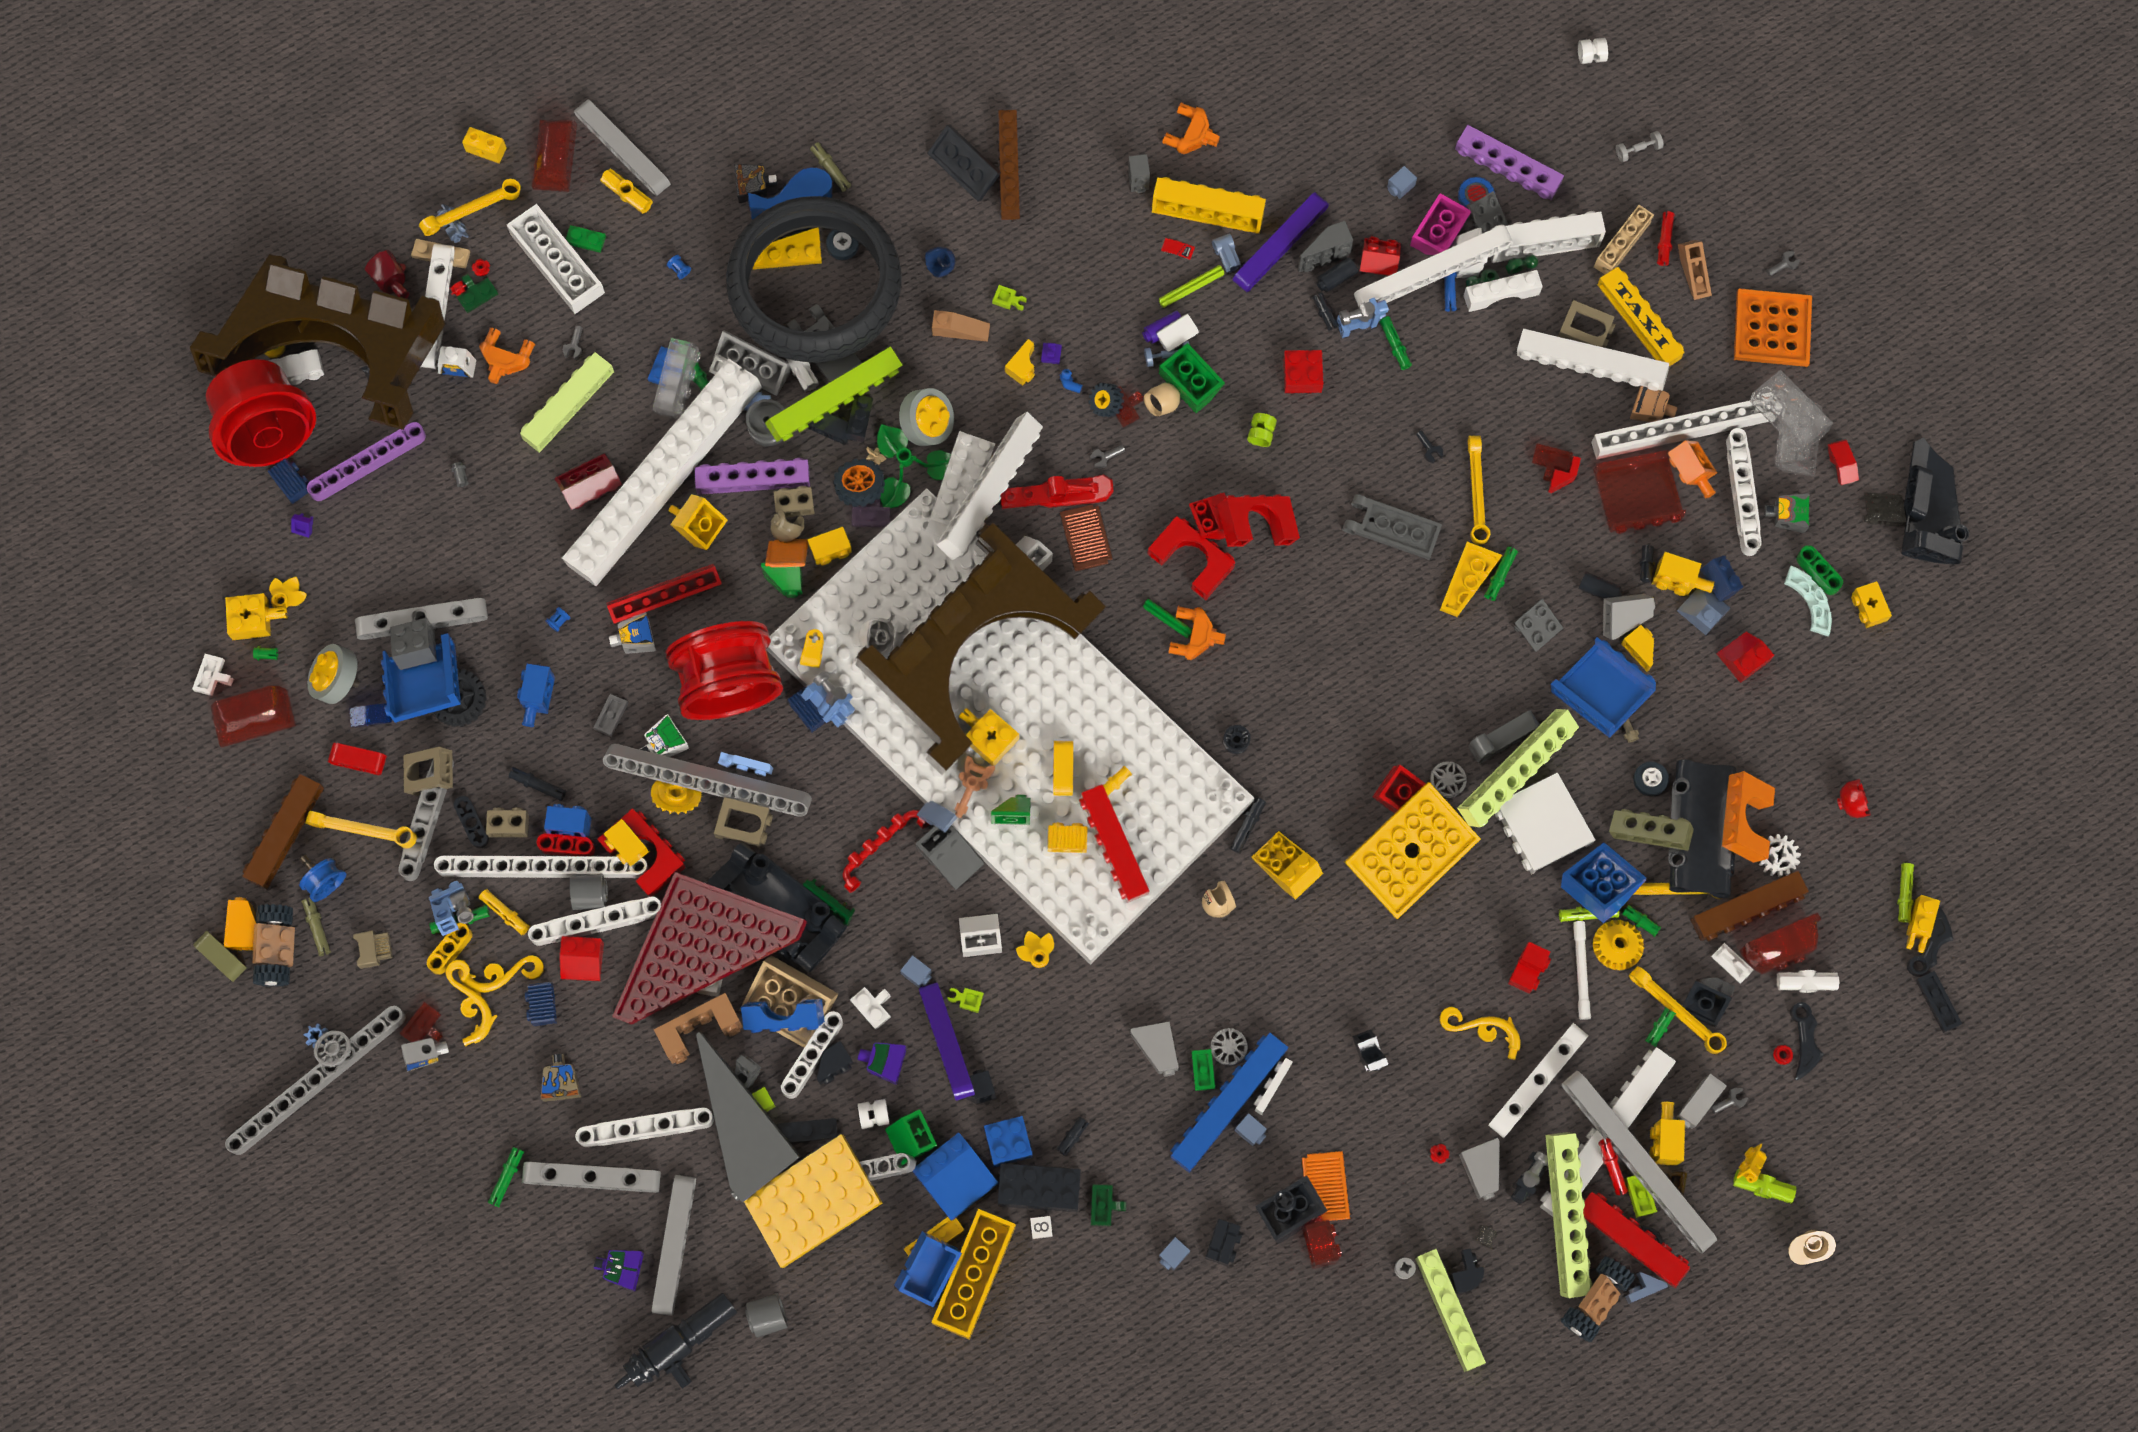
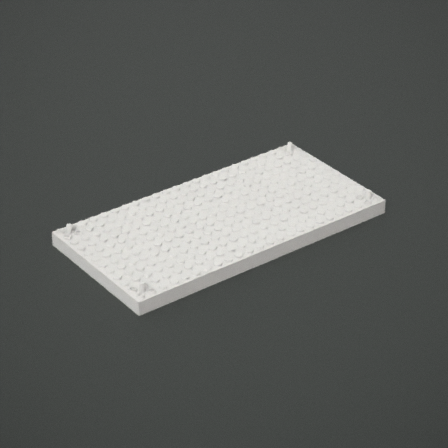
M926 488L770 635L771 643L766 650L804 687L814 683V678L821 672L826 671L829 675L828 681L835 688L843 687L846 694L850 693L853 697L850 703L855 708V711L846 717L848 720L844 721L843 725L924 804L933 801L955 814L956 811L954 809L957 802L960 803L966 789L962 784L963 781L959 779V774L965 772L966 757L970 756L975 764L985 768L991 765L969 747L941 775L925 760L928 756L926 752L935 742L855 665L857 654L863 649L859 642V631L866 621L872 618H886L892 621L891 624L898 632L896 646L900 647L903 639L910 632L913 633L922 622L925 623L931 614L930 612L937 605L940 606L944 598L951 591L954 592L962 581L965 582L971 571L978 564L981 565L987 556L976 545L978 538L967 547L969 550L963 557L959 556L954 560L948 557L936 545L941 537L926 532V528L937 497ZM1010 618L981 628L959 648L954 658L949 678L951 706L959 726L965 735L971 730V727L959 718L961 712L964 713L965 708H968L978 718H982L991 709L1019 733V740L995 765L993 775L987 780V789L980 788V791H973L967 804L969 808L966 815L963 814L962 818L957 817L951 826L995 873L1091 965L1253 803L1254 797L1083 635L1080 634L1074 640L1067 633L1049 623L1030 618ZM812 629L820 630L823 634L824 645L820 668L800 665L806 635ZM817 636L812 639V643H816V640H818ZM890 652L887 653L888 655L884 656L886 659L890 655ZM988 736V740H995V736ZM1054 741H1073V796H1053ZM1123 766L1132 775L1120 785L1118 790L1115 789L1108 797L1150 890L1148 895L1129 903L1125 899H1121L1118 892L1120 886L1117 881H1113L1110 874L1112 870L1110 863H1105L1102 856L1104 852L1102 845L1098 846L1094 837L1096 831L1094 827L1090 828L1086 817H1089L1088 813L1082 810L1079 803L1082 792L1105 784L1108 781L1107 778L1109 776L1112 777ZM972 770L970 771V773H971L973 776H976V777H982V776H983V775H981V774H979V773H976V772H974V771H972ZM1015 795H1026L1027 798H1031L1030 825L991 824V811L1009 798L1015 797ZM1056 822L1064 823V826H1072L1073 823H1082L1083 827L1087 826V853L1047 852L1048 826H1052V823Z

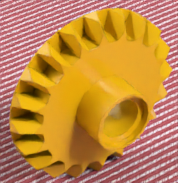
M655 781L651 788L652 803H655L657 808L661 807L662 811H669L670 814L672 812L677 814L683 812L686 814L688 810L693 811L694 807H698L699 802H701L702 794L697 790L661 781Z
M1611 920L1604 923L1596 931L1593 938V950L1597 959L1604 966L1613 970H1625L1633 967L1642 957L1644 939L1640 931L1629 922ZM1615 940H1621L1624 947H1617Z

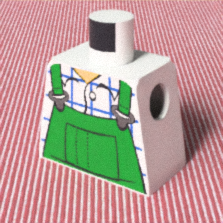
M667 714L645 733L644 736L648 744L639 750L671 757L689 749V747Z

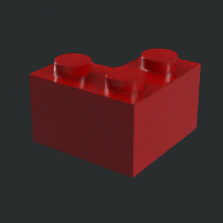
M1528 942L1522 951L1508 984L1529 994L1532 989L1536 991L1540 983V979H1538L1540 972L1544 973L1550 964V951Z

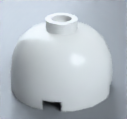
M872 618L866 621L859 631L861 647L864 648L866 646L869 648L873 645L883 656L888 655L887 653L896 647L898 641V632L891 624L892 621L886 618Z

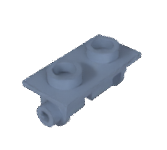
M442 204L441 206L443 209H440L437 212V216L442 215L448 211H451L454 208ZM459 219L443 226L446 228L450 225L445 231L454 243L459 242L461 236L469 237L466 233V226Z

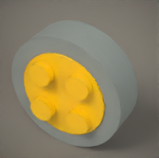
M927 388L912 391L904 398L900 407L899 420L903 433L912 443L919 446L936 445L944 442L949 437L954 425V412L949 399L941 391Z
M330 644L318 653L311 665L307 681L309 694L313 698L328 704H335L346 696L352 686L356 688L359 686L360 681L355 679L357 658L354 652L339 645Z

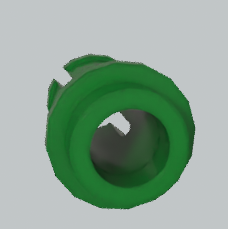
M254 647L253 658L257 659V661H260V659L278 660V648Z

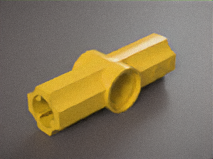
M611 168L603 173L600 181L619 195L622 201L628 202L642 214L650 209L653 201L634 187L631 181L625 180ZM626 189L630 190L628 193H623Z

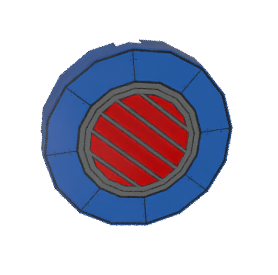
M1468 178L1459 187V203L1467 208V204L1476 202L1494 191V188L1484 178Z

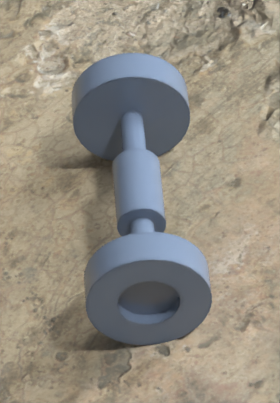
M1189 341L1182 343V347L1187 343L1189 344ZM1145 348L1144 355L1147 367L1153 366V358H1168L1178 350H1165L1159 354L1152 355L1151 349Z

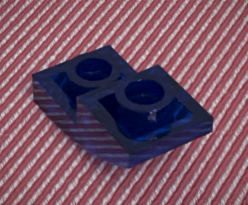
M387 703L349 708L351 727L392 723V718L387 716L385 712V705Z

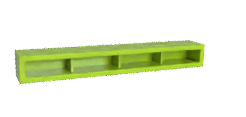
M889 347L771 417L765 424L776 442L782 439L785 442L793 437V432L798 430L800 433L809 427L808 423L812 421L817 423L824 418L823 414L827 412L832 414L839 409L838 405L842 403L847 405L854 400L853 396L857 394L860 396L864 395L869 391L868 387L872 385L875 387L879 386L887 376L890 378L894 377L899 373L898 369L903 365L893 349Z

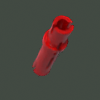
M1667 211V215L1666 212H1663L1660 243L1657 246L1659 250L1657 264L1660 266L1669 265V255L1672 250L1671 238L1675 214Z
M1606 1138V1144L1604 1139H1602L1598 1144L1603 1154V1163L1606 1164L1615 1194L1621 1195L1619 1191L1621 1190L1622 1195L1628 1192L1618 1164V1155L1614 1152L1611 1139Z

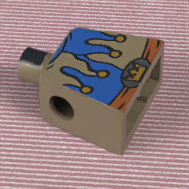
M564 1054L552 1055L553 1066H547L543 1069L541 1099L546 1102L581 1098L574 1066L572 1064H565Z

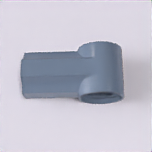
M1230 234L1212 240L1215 253L1219 255L1226 272H1232L1241 267L1235 252L1234 241Z

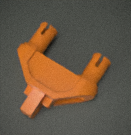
M1181 102L1177 113L1191 118L1184 138H1178L1166 133L1162 143L1176 148L1178 153L1181 154L1192 152L1201 148L1202 145L1206 146L1209 144L1216 147L1220 136L1212 133L1213 130L1209 129L1204 109L1201 107L1194 108Z
M490 328L485 341L480 343L479 348L489 365L490 375L488 379L491 383L498 384L501 376L524 370L529 366V357L535 344L532 341L527 343L528 340H524L519 354L511 353L495 347L501 332L497 329L493 331L494 328Z
M1178 606L1176 618L1192 620V623H1194L1191 640L1188 645L1171 642L1168 654L1185 656L1187 660H1193L1207 650L1209 646H1214V643L1224 645L1226 634L1218 633L1217 629L1212 628L1213 625L1202 608L1190 609Z

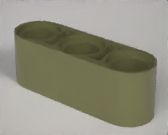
M207 930L193 944L199 952L232 982L247 969L242 962Z

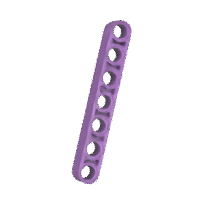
M417 422L406 425L404 430L399 429L311 480L307 485L308 493L316 501L328 498L421 444L426 438L425 431ZM420 431L418 435L412 436L413 432ZM403 440L401 445H396L398 441ZM382 450H387L385 454L379 455ZM365 460H371L368 464H363ZM349 469H354L351 474H346ZM338 478V480L335 483H330L332 479ZM316 488H321L318 493H313Z

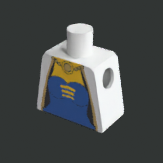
M441 346L438 359V374L473 378L476 359L467 349Z

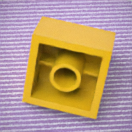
M692 494L681 509L674 505H671L669 508V512L676 515L670 525L694 547L704 550L709 548L728 521L705 498Z

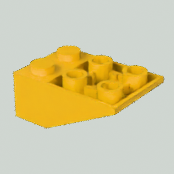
M1279 831L1251 857L1295 900L1323 874L1318 862Z

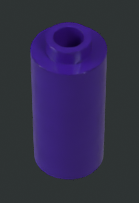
M1176 310L1144 327L1142 334L1146 342L1154 344L1159 341L1156 333L1182 317L1180 313Z

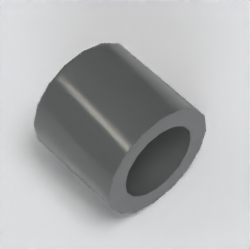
M602 873L570 877V898L573 911L606 907V902H608V885Z
M778 1293L746 1304L747 1309L745 1313L751 1332L757 1338L788 1328L786 1313Z

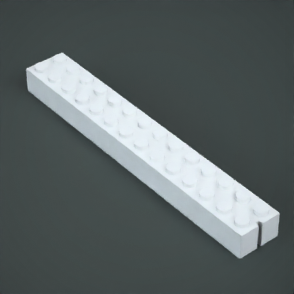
M728 359L562 557L567 566L594 586H597L759 392L762 386L758 378Z

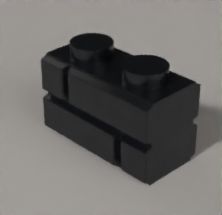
M1218 1219L1205 1259L1224 1266H1228L1229 1262L1233 1263L1237 1253L1233 1250L1235 1243L1240 1244L1243 1232H1240L1241 1226Z

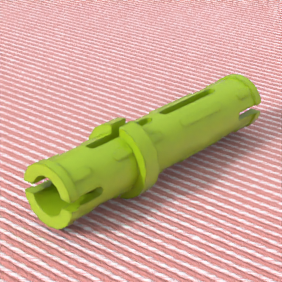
M1911 863L1901 864L1900 898L1897 904L1899 905L1898 921L1903 923L1911 922V907L1914 903L1912 900L1914 864Z
M1582 907L1559 910L1560 922L1598 919L1586 908ZM1619 911L1610 918H1618Z

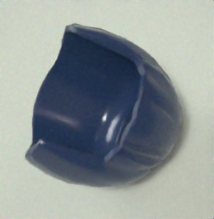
M935 247L925 254L927 269L934 277H944L954 269L956 259L952 250L945 247Z

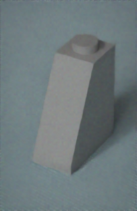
M1646 594L1604 598L1603 636L1611 640L1617 639L1652 618L1653 610L1655 609L1654 598Z
M1170 1022L1130 1029L1131 1037L1156 1072L1163 1074L1164 1077L1175 1075V1071H1178L1179 1067Z
M1709 1074L1701 1081L1676 1118L1685 1121V1128L1688 1129L1690 1127L1693 1129L1727 1085L1712 1074Z
M1498 1138L1459 1154L1477 1199L1483 1198L1484 1201L1495 1197L1494 1193L1499 1190Z

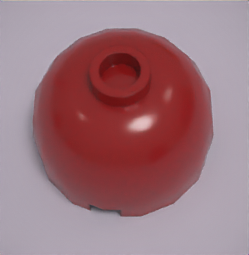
M1860 779L1846 783L1840 790V798L1837 799L1840 810L1844 809L1846 814L1853 818L1871 815Z

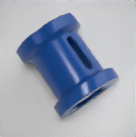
M679 255L673 256L667 263V267L669 269L672 268L679 279H683L691 271V267L686 266Z
M557 607L556 612L550 619H546L545 622L558 632L561 625L566 620H570V616L560 607Z

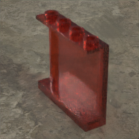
M1670 450L1596 464L1594 473L1610 532L1623 533L1630 528L1640 530L1645 528V525L1659 526L1666 521L1675 523L1681 521L1685 516L1686 510H1682L1669 462L1670 456L1668 452Z

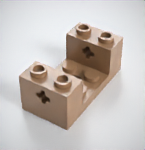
M726 993L654 1029L672 1064L675 1062L680 1064L687 1060V1056L690 1055L680 1034L682 1032L684 1034L690 1033L694 1030V1026L700 1023L701 1025L712 1021L713 1016H715L725 1036L729 1035L731 1037L740 1032L743 1026Z

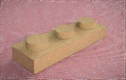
M416 239L411 254L412 258L431 262L433 246L439 243ZM454 247L453 266L466 269L470 250Z

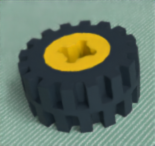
M1110 383L1095 385V389L1091 390L1092 394H1089V398H1091L1089 400V404H1091L1090 409L1094 410L1093 413L1102 417H1114L1116 414H1119V409L1123 408L1121 404L1124 403V399H1122L1124 394L1120 393L1122 390L1117 388V385Z

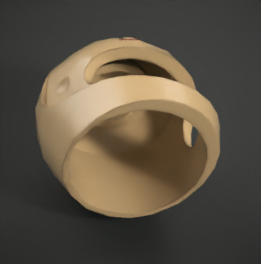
M1162 383L1151 388L1144 395V402L1151 414L1162 416L1173 412L1178 407L1180 393L1174 385ZM1151 394L1159 401L1162 411L1157 410L1153 406L1150 399Z
M1219 881L1217 887L1213 890L1208 889L1202 898L1204 911L1212 917H1225L1236 908L1233 896L1225 881Z

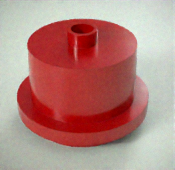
M257 359L234 364L220 372L212 380L206 391V402L213 417L209 425V439L216 454L224 461L234 465L262 467L278 463L299 450L310 437L315 427L316 412L310 398L304 391L292 386L283 369L271 361Z

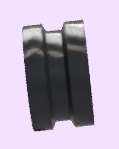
M1241 725L1229 727L1223 738L1225 749L1232 754L1244 753L1250 745L1251 735ZM1236 736H1239L1240 739L1238 743L1233 740Z

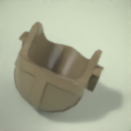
M780 510L771 519V533L781 542H789L798 538L804 529V518L802 516H799L794 523H790L786 520L783 510Z

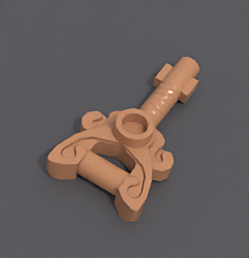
M970 756L966 757L965 772L959 774V779L963 781L962 784L966 789L960 803L957 802L954 809L956 817L962 818L963 814L966 815L969 808L967 804L973 791H980V788L987 789V780L993 775L995 766L985 768L975 764ZM972 770V771H974V772H976V773H979V774H981V775H983V776H982V777L973 776V775L970 773V771Z

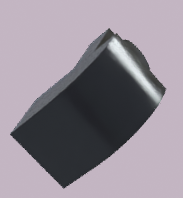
M1371 1029L1352 1036L1366 1071H1378L1388 1065L1386 1057L1380 1050L1377 1037Z
M1471 1248L1461 1251L1465 1271L1450 1275L1456 1295L1475 1289L1481 1283L1484 1276V1267L1475 1268L1477 1258L1475 1253L1471 1252Z

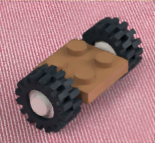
M275 904L257 906L252 963L264 965L254 966L253 984L268 987L289 984V967L293 966L295 927L287 926L292 925V907Z
M1606 1256L1596 1268V1272L1600 1276L1579 1305L1583 1313L1570 1307L1561 1320L1565 1327L1588 1342L1593 1341L1601 1329L1599 1327L1600 1323L1606 1319L1611 1307L1617 1303L1620 1292L1616 1288L1627 1291L1635 1279L1634 1274L1626 1269L1625 1266Z

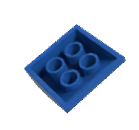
M1602 843L1563 873L1561 888L1604 923L1620 910L1646 881V877L1607 844Z
M960 1133L953 1136L913 1170L915 1177L951 1221L998 1184L997 1180Z

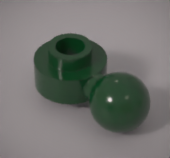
M1533 254L1527 255L1524 260L1512 258L1507 262L1505 268L1509 275L1518 273L1525 267L1533 269L1538 265V258Z
M1486 269L1482 272L1480 278L1477 276L1468 277L1466 286L1469 287L1498 280L1499 275L1492 269Z

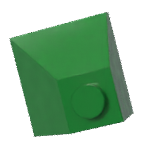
M761 563L764 578L783 596L797 598L798 595H802L801 567H771Z
M1015 795V797L1009 798L991 811V824L1030 825L1031 798H1027L1026 795Z

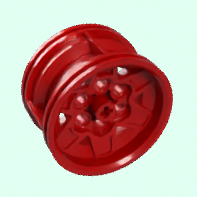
M753 621L718 624L687 634L667 648L666 657L670 669L678 672L682 686L678 704L683 717L691 720L726 718L766 705L782 693L783 685L780 675L770 665L766 651L771 643L767 626Z

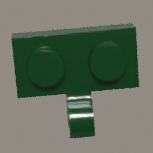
M466 274L461 278L464 284L467 285L468 290L457 296V300L466 313H469L497 296L498 292L488 278L475 285L470 276Z
M1093 1185L1091 1226H1111L1112 1210L1126 1212V1202L1112 1201L1113 1185Z

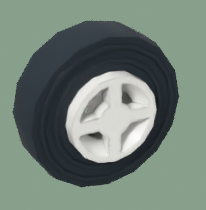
M1646 762L1636 769L1634 785L1640 793L1646 796H1656L1666 789L1669 776L1661 764Z

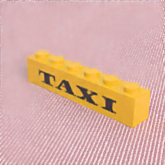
M1616 267L1599 279L1598 287L1655 360L1667 362L1671 366L1682 358L1684 354L1683 346L1672 337L1670 329L1665 328L1661 323L1659 315L1654 314L1648 301L1640 296L1638 288L1630 283L1624 271Z

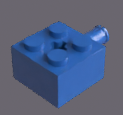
M527 664L526 670H522L521 681H523L522 688L518 689L517 698L525 709L522 725L534 727L536 712L548 714L555 676L550 667Z

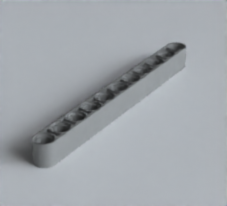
M611 744L603 758L604 765L610 769L767 807L771 810L801 817L806 815L812 801L811 796L804 791L620 744Z
M390 1006L349 1039L352 1046L350 1049L352 1050V1056L345 1059L341 1065H336V1069L332 1072L328 1071L329 1066H323L319 1063L231 1134L225 1142L227 1150L236 1155L245 1153L405 1022V1013L397 1006ZM399 1012V1018L392 1021L391 1015ZM378 1025H384L381 1033L375 1032ZM367 1037V1044L360 1046V1040ZM315 1076H320V1082L316 1085H313V1078ZM304 1088V1095L297 1098V1091ZM288 1101V1108L281 1111V1104ZM272 1114V1121L266 1124L265 1117ZM256 1127V1134L250 1137L249 1130ZM240 1140V1147L234 1150L233 1143Z
M1579 1071L1574 1072L1562 1083L1563 1089L1605 1140L1606 1138L1611 1139V1144L1617 1155L1692 1246L1700 1253L1706 1251L1717 1241L1714 1233L1583 1074Z

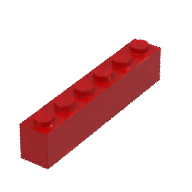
M713 563L612 600L606 604L612 621L615 624L721 585L722 583Z
M1103 784L1082 792L1080 795L1081 799H1079L1082 810H1086L1089 817H1086L1090 828L1094 827L1096 835H1094L1098 846L1102 845L1104 852L1102 856L1106 864L1110 863L1112 868L1110 874L1113 881H1117L1120 886L1118 892L1121 899H1125L1129 903L1148 895L1150 890Z
M1591 1192L1584 1201V1218L1672 1287L1676 1288L1689 1272V1262L1681 1255L1676 1257L1671 1253L1672 1248L1664 1242L1662 1244L1658 1243L1655 1240L1656 1236L1650 1231L1646 1230L1644 1232L1639 1228L1640 1224L1633 1218L1627 1219L1622 1215L1624 1212L1616 1205L1611 1207L1606 1203L1607 1199L1602 1194Z

